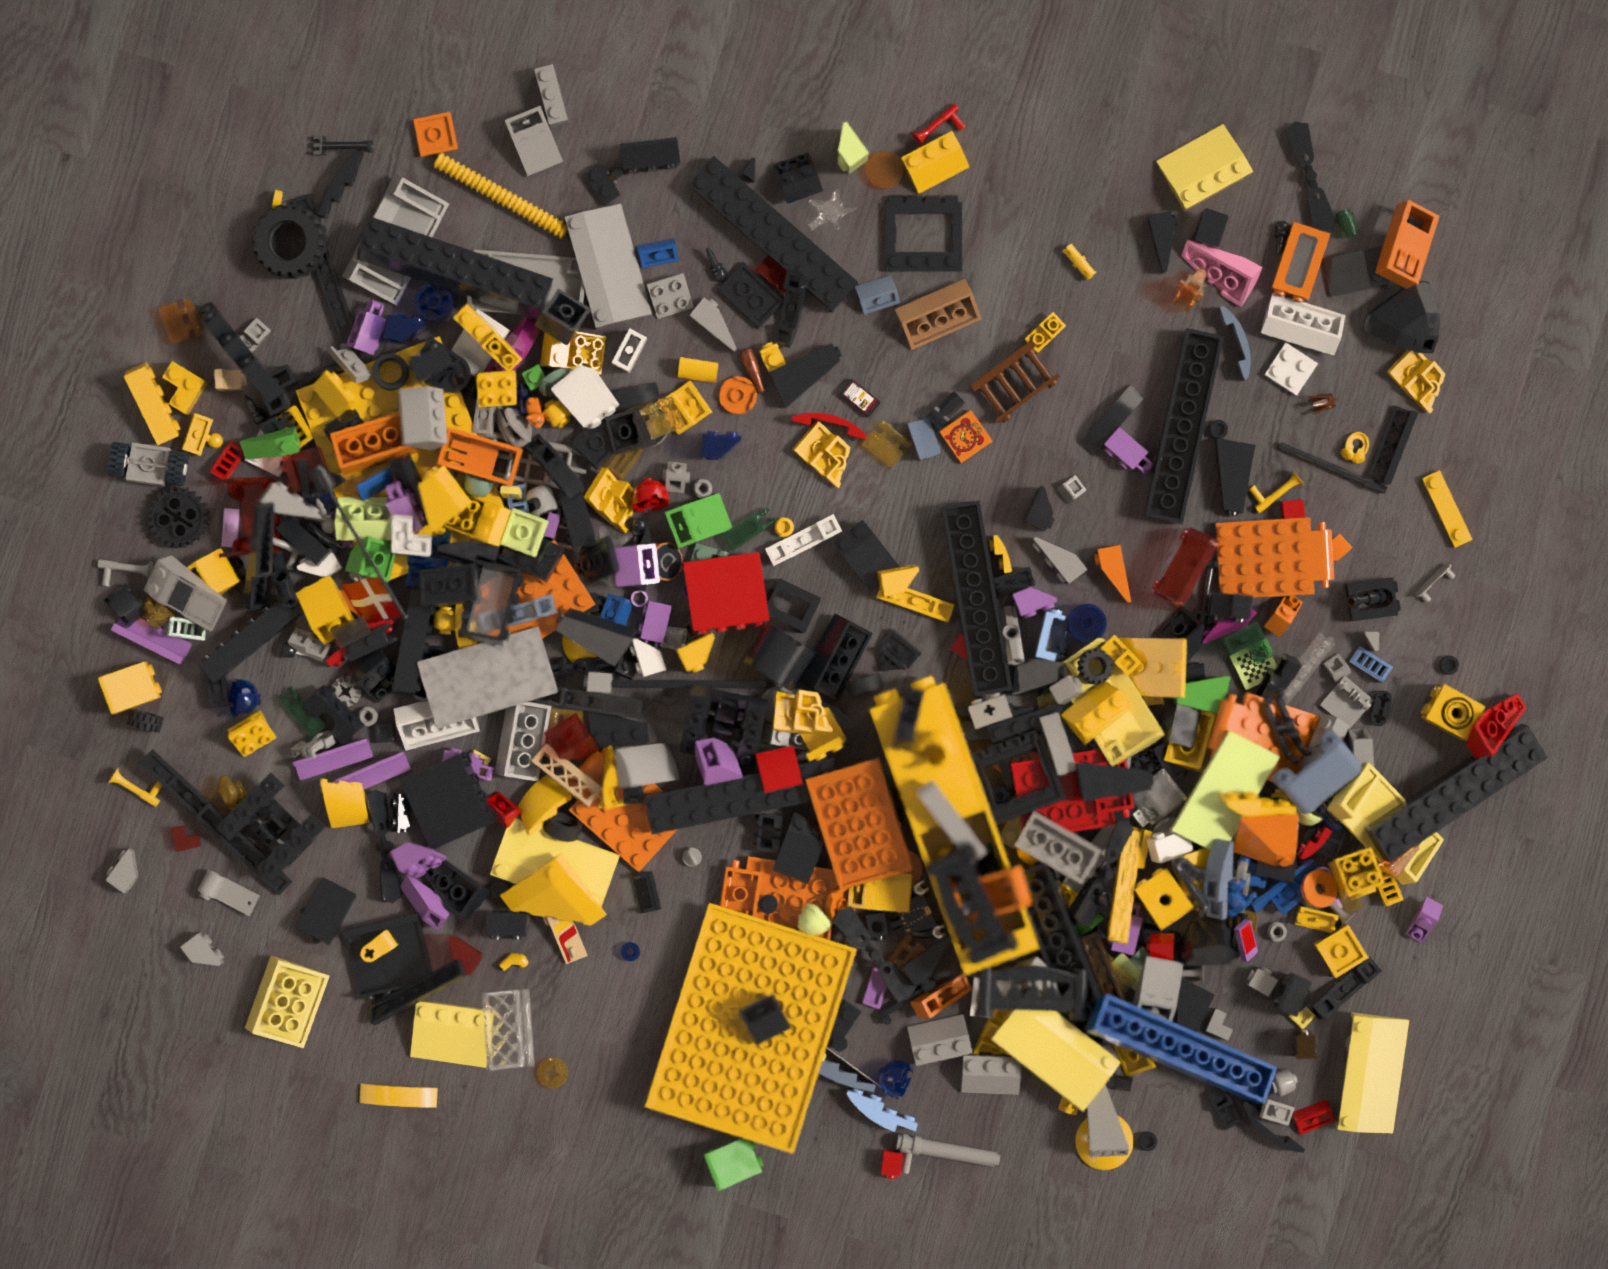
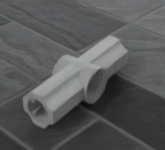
M1005 606L1000 609V617L1008 664L1019 665L1025 662L1017 610L1016 607ZM1011 633L1016 634V636L1013 638L1008 637V635Z

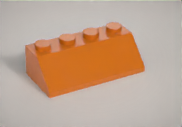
M400 412L330 433L343 475L389 462L390 459L407 453L411 455L418 453L415 447L402 445Z

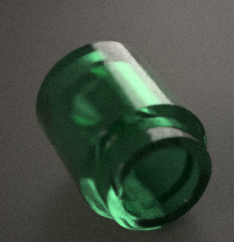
M1345 209L1335 214L1342 237L1346 236L1349 239L1358 235L1357 231L1360 228L1354 213L1350 209Z

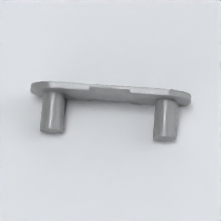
M1444 564L1415 592V597L1421 596L1428 603L1431 597L1426 591L1432 587L1433 583L1444 574L1450 580L1455 577V574L1450 570L1451 564Z

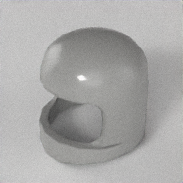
M540 485L528 491L526 499L527 501H532L536 509L530 513L531 515L538 517L558 509L554 493L549 486Z

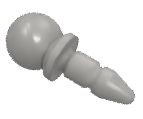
M316 499V508L322 516V519L319 520L322 522V530L331 534L336 531L335 520L331 519L332 515H327L328 513L323 503Z

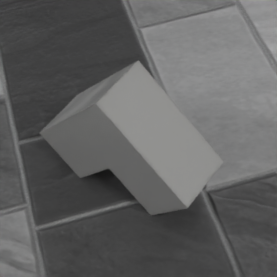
M1214 1008L1205 1030L1226 1040H1229L1233 1029L1222 1025L1226 1013Z

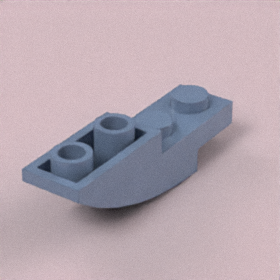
M1215 839L1208 858L1203 885V894L1209 905L1207 917L1221 920L1227 918L1228 881L1232 880L1233 872L1232 841Z

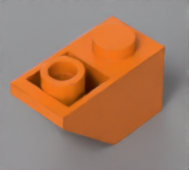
M1294 595L1284 596L1268 618L1264 627L1280 637L1292 623L1303 602Z

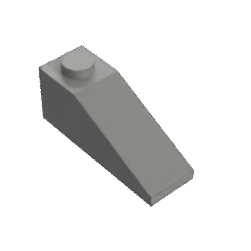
M703 298L692 311L690 317L735 353L737 348L717 308L718 304L711 298L708 300Z

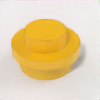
M780 518L776 521L775 531L779 536L787 537L793 532L794 525L790 519Z

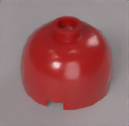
M646 478L633 489L632 506L637 512H645V509L652 508L651 512H655L669 506V492L665 485L659 481Z

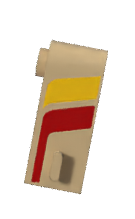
M550 916L543 917L546 925L551 926L566 964L588 956L574 921L557 920V918Z

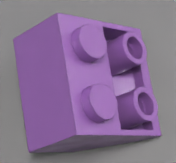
M656 544L615 548L620 568L618 573L614 574L615 587L660 582Z
M1032 587L1011 595L1019 616L1024 615L1025 619L1037 614V609L1042 608L1045 611L1055 607L1053 603L1057 602L1056 597Z
M716 738L695 741V758L705 785L742 778V773L731 745Z
M408 842L391 851L400 872L414 878L423 876L426 873L425 871L440 866L442 861L447 859L445 855Z

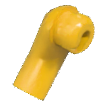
M511 953L499 963V966L504 971L512 964L524 968L528 965V960L523 954Z

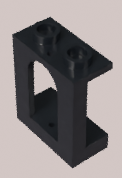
M1393 577L1345 584L1347 599L1351 595H1357L1356 592L1383 588L1390 592L1391 604L1384 608L1359 611L1358 607L1351 608L1348 605L1350 622L1397 616L1398 611H1401L1400 601L1396 600L1395 592H1398L1397 581L1393 580Z
M779 579L778 582L774 581L770 589L773 594L770 599L766 598L769 616L805 633L821 598L783 579ZM784 591L810 603L803 620H799L777 609L773 602L775 595Z

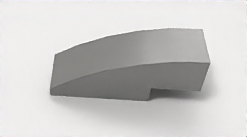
M1056 712L1039 717L1047 748L1057 775L1075 771L1076 766L1059 713Z

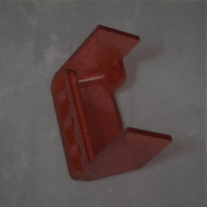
M229 478L212 481V485H227L228 495L233 500H240L243 537L234 540L233 552L219 554V558L249 556L255 506L260 505L257 500L270 483H276L273 478ZM274 513L273 537L281 540V534L276 530L280 525L279 514ZM273 545V554L280 552L281 547Z
M1192 527L1184 529L1180 536L1182 542L1163 577L1160 580L1156 579L1151 587L1154 591L1150 595L1175 609L1183 607L1219 544L1217 539Z

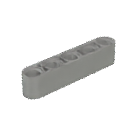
M932 779L916 790L919 797L959 849L962 848L963 844L972 842L977 850L978 859L987 853L983 845Z

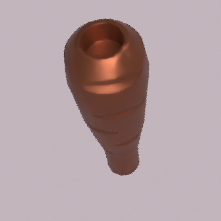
M746 348L740 352L741 360L758 393L766 391L753 349Z

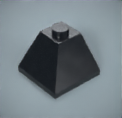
M1040 486L1024 523L1045 532L1047 528L1051 529L1055 519L1052 518L1053 511L1045 487Z
M1180 606L1160 626L1155 634L1160 639H1187V663L1200 650L1205 625L1183 606Z

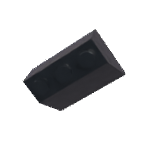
M677 137L620 144L623 171L628 172V174H637L639 170L647 169V172L658 171L659 167H666V170L676 169L677 165H681Z

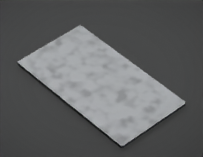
M539 627L511 634L509 641H505L504 647L484 642L417 663L436 728L558 692Z

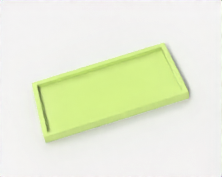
M1228 729L1218 750H1216L1171 828L1172 831L1209 850L1212 849L1215 839L1231 841L1238 829L1240 818L1245 816L1226 805L1219 798V793H1227V791L1237 793L1252 791L1258 795L1277 763L1279 755Z

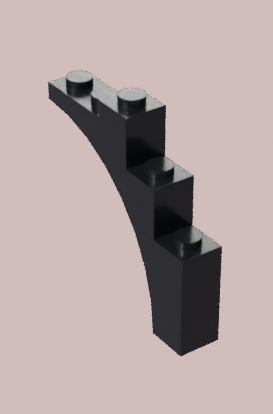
M211 301L209 304L203 305L197 314L204 327L218 341L222 349L237 364L241 372L255 388L271 403L284 392L281 385L234 331L214 303Z

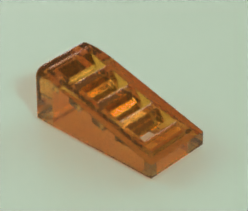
M1416 845L1391 863L1383 860L1378 866L1385 874L1398 877L1417 853L1419 847Z

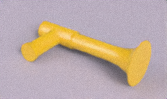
M1293 470L1291 478L1266 498L1261 495L1255 485L1248 490L1259 503L1255 506L1259 513L1273 504L1276 499L1290 488L1298 484L1304 485Z
M118 767L108 784L117 783L122 785L155 808L160 802L156 795L163 785L158 781L150 793L122 777Z

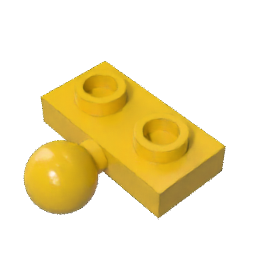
M194 413L182 450L201 456L205 442H208L212 448H219L223 443L222 436L218 433L208 434L213 419Z

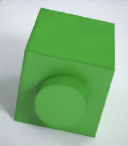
M539 364L522 373L532 392L539 388V384L545 378Z

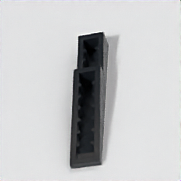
M273 502L255 506L242 606L249 611L262 609L267 606L268 576L272 575L275 508Z

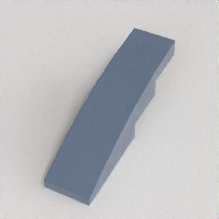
M822 1061L819 1074L856 1089L875 1091V1083L858 1081L856 1072L839 1070V1062Z

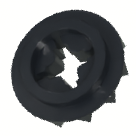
M1140 751L1131 757L1130 769H1139L1141 767L1139 759L1144 763L1151 761L1147 767L1149 774H1152L1154 778L1159 772L1157 757L1148 751Z

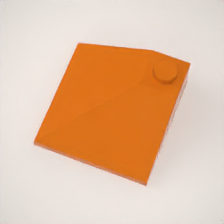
M1298 814L1241 817L1233 844V852L1273 866L1293 865L1297 846Z

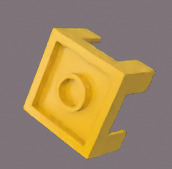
M1347 924L1339 927L1338 931L1325 939H1320L1313 943L1328 965L1330 973L1335 978L1368 959L1367 954Z

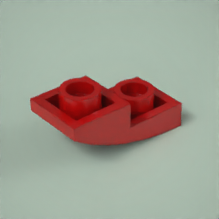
M1323 827L1322 830L1318 829L1314 836L1315 843L1307 840L1306 843L1302 842L1298 849L1300 853L1298 857L1305 859L1315 853L1328 839L1332 830Z

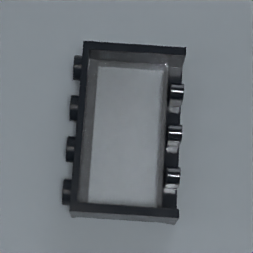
M476 559L478 602L467 603L465 612H462L461 628H458L457 634L459 638H468L504 647L505 641H509L510 630L508 628L509 624L514 622L515 612H513L514 605L519 603L520 594L517 593L519 587L523 586L524 576H522L521 569Z

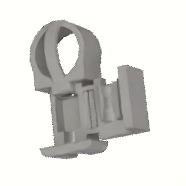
M331 731L320 732L312 738L311 742L305 743V741H300L291 748L292 756L296 757L302 753L303 757L315 758L316 751L323 748L328 749L336 743L335 737L330 733Z

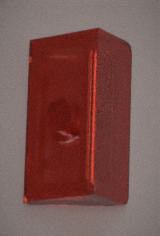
M767 256L756 267L755 271L780 293L785 295L786 289L783 287L786 271Z

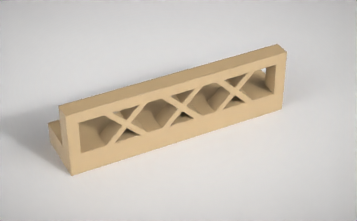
M548 744L531 760L533 764L586 806L590 807L597 797L600 800L603 799V788ZM545 755L550 759L551 764L542 765L538 761ZM554 767H560L564 770L565 775L556 776L554 774ZM574 778L579 782V786L570 787L568 779ZM588 789L593 795L586 800L582 796V790Z

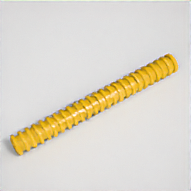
M444 153L439 154L434 163L435 169L439 168V171H445L444 173L446 175L450 174L451 178L455 177V180L459 179L460 183L464 182L466 186H471V189L475 188L476 192L480 191L481 195L485 194L487 198L491 197L492 201L496 200L497 204L501 203L503 207L507 206L508 210L512 209L513 213L517 212V215H522L524 219L528 218L529 222L533 221V224L537 223L538 227H544L543 230H549V233L553 232L554 236H559V239L565 237L568 227L567 224H564V221L560 222L559 218H553V215H548V212L544 213L543 209L539 210L532 203L528 204V201H523L522 197L518 198L516 194L512 195V192H507L506 188L502 189V186H496L495 182L491 183L490 179L486 180V177H481V174H475L474 170L466 169L465 165H460V162L456 163L454 159L450 160V157H445Z

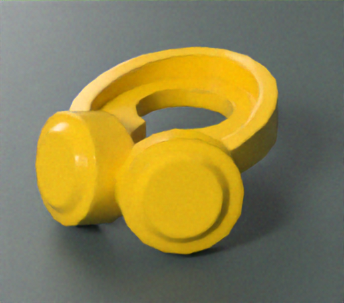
M1355 432L1350 435L1346 441L1345 448L1341 450L1342 457L1345 460L1352 459L1355 464L1364 462V455L1369 448L1367 436L1361 432ZM1355 439H1359L1362 441L1363 447L1354 454L1352 442Z

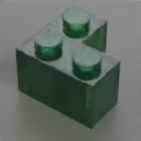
M1257 621L1221 639L1229 656L1247 648L1255 665L1274 656Z

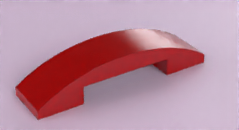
M804 413L792 416L791 422L810 426L811 420L814 419L849 428L847 436L866 440L867 435L856 425L831 414Z

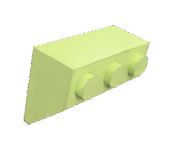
M845 122L841 133L837 163L843 172L847 170L850 174L868 161L869 153L848 123Z
M338 497L340 506L361 540L366 536L385 541L392 540L393 516L386 505L389 497H370L364 501L360 497ZM337 508L335 517L336 540H356Z

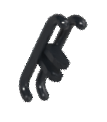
M1277 689L1274 692V700L1282 717L1276 720L1270 707L1272 703L1271 697H1264L1262 699V708L1284 756L1291 763L1298 764L1300 760L1292 754L1284 736L1292 738L1301 754L1310 756L1312 752L1303 745L1299 737L1300 731L1294 726L1295 720L1289 715L1282 696L1285 694L1284 690Z

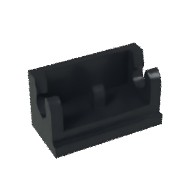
M1030 567L993 579L998 597L1035 586V580L1033 579Z
M1162 743L1152 748V751L1157 757V761L1168 783H1172L1188 773L1185 768L1164 761L1168 744Z
M653 871L632 876L640 912L647 913L662 909Z

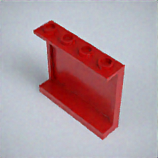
M759 552L685 562L682 564L693 628L692 633L697 632V635L709 634L708 630L716 629V633L728 631V627H735V630L745 629L746 625L754 624V627L765 626V622L769 621Z

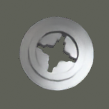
M342 676L331 685L333 694L345 703L347 707L354 705L360 699L361 687L352 677ZM340 685L344 686L345 688L352 686L351 690L349 691L351 698L347 695L339 697V695H341L342 693V687Z

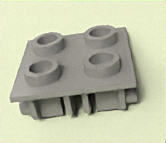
M684 273L647 284L657 319L694 308Z
M1344 676L1320 705L1332 716L1348 724V729H1350L1360 716L1370 708L1374 700Z

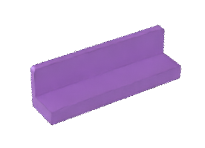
M119 618L117 624L114 623L111 631L178 664H183L192 646V643L180 637L167 636L166 630L141 618L129 628Z
M363 739L317 754L315 758H305L292 763L296 767L301 781L374 756L369 740Z
M401 752L332 781V783L337 784L339 781L362 783L363 788L367 789L407 772L412 768L405 752Z

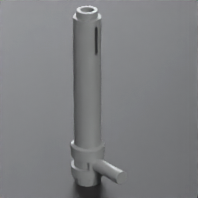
M898 1134L896 1150L905 1153L902 1173L909 1174L912 1155L919 1154L989 1167L999 1166L1000 1155L997 1152L922 1139L921 1136L910 1137L909 1134Z

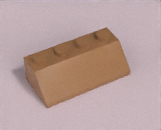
M965 279L895 309L900 325L912 350L982 320L973 293Z

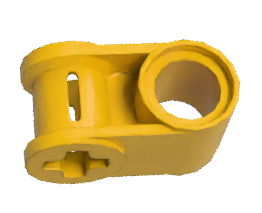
M385 930L362 948L361 957L366 962H372L383 954L388 953L398 944L390 932ZM367 948L375 951L373 958L365 956Z

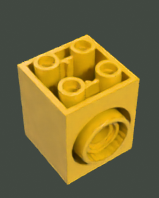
M1445 684L1435 686L1430 693V697H1432L1428 704L1425 703L1420 712L1423 714L1421 719L1460 740H1467L1473 724L1482 714L1485 706ZM1454 708L1458 712L1456 718H1453L1452 716V710Z
M1371 847L1328 863L1331 874L1336 881L1341 900L1348 897L1353 900L1375 892L1376 887L1385 884Z
M1160 868L1152 874L1153 878L1148 881L1143 879L1136 884L1135 894L1160 931L1193 910V906L1167 868L1165 870ZM1163 897H1167L1170 900V903L1166 906L1161 905L1159 902Z

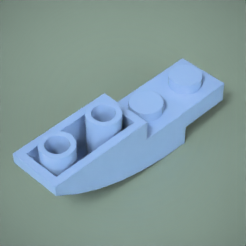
M856 1088L847 1090V1096L865 1116L880 1126L895 1132L897 1125L916 1131L918 1122L915 1121L914 1117L904 1114V1117L896 1115L897 1111L890 1108L882 1110L884 1102L881 1101V1097L873 1094L870 1097L863 1095L864 1091Z

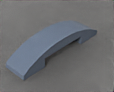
M1221 306L1218 310L1224 327L1232 325L1243 360L1237 362L1242 381H1245L1249 377L1251 366L1249 344L1244 330L1236 317L1226 307Z
M553 595L514 605L513 612H515L513 624L510 623L509 627L556 614L557 610ZM506 608L479 614L483 633L501 629Z

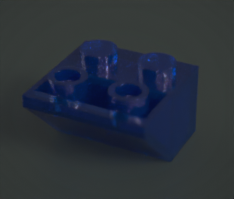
M393 312V315L387 316L383 337L387 341L407 344L428 330L429 325L421 317L412 316V319H408L404 314Z
M707 431V434H703L702 459L723 460L742 442V436L738 435V432L728 431L726 435H719V431Z

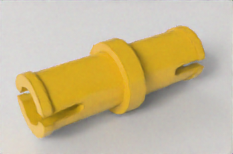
M1072 243L1062 251L1071 260L1072 266L1077 268L1086 280H1089L1096 274V271L1087 263L1086 257L1081 256Z

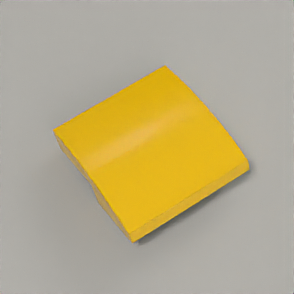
M691 381L657 403L678 435L712 413Z

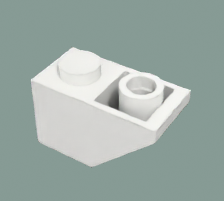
M331 548L327 549L331 553L318 567L307 557L300 560V565L297 566L300 571L321 577L331 576L342 570L343 567Z
M638 639L632 640V644L629 646L632 656L636 655L638 663H635L638 674H642L645 677L666 670L659 650Z

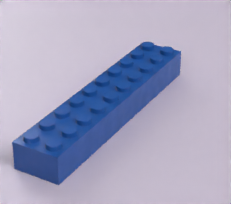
M1108 994L1098 997L1086 1031L1254 1104L1266 1102L1277 1067Z

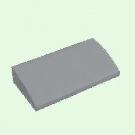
M666 743L615 749L620 788L679 780L675 759Z
M1036 811L1033 812L1014 845L1080 884L1084 882L1102 850Z

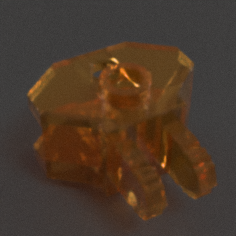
M1200 268L1193 276L1189 275L1186 280L1182 279L1176 287L1179 291L1172 300V303L1175 304L1178 298L1188 304L1185 308L1186 312L1190 310L1195 301L1199 303L1205 294L1202 292L1205 287L1203 281L1207 276L1205 269Z

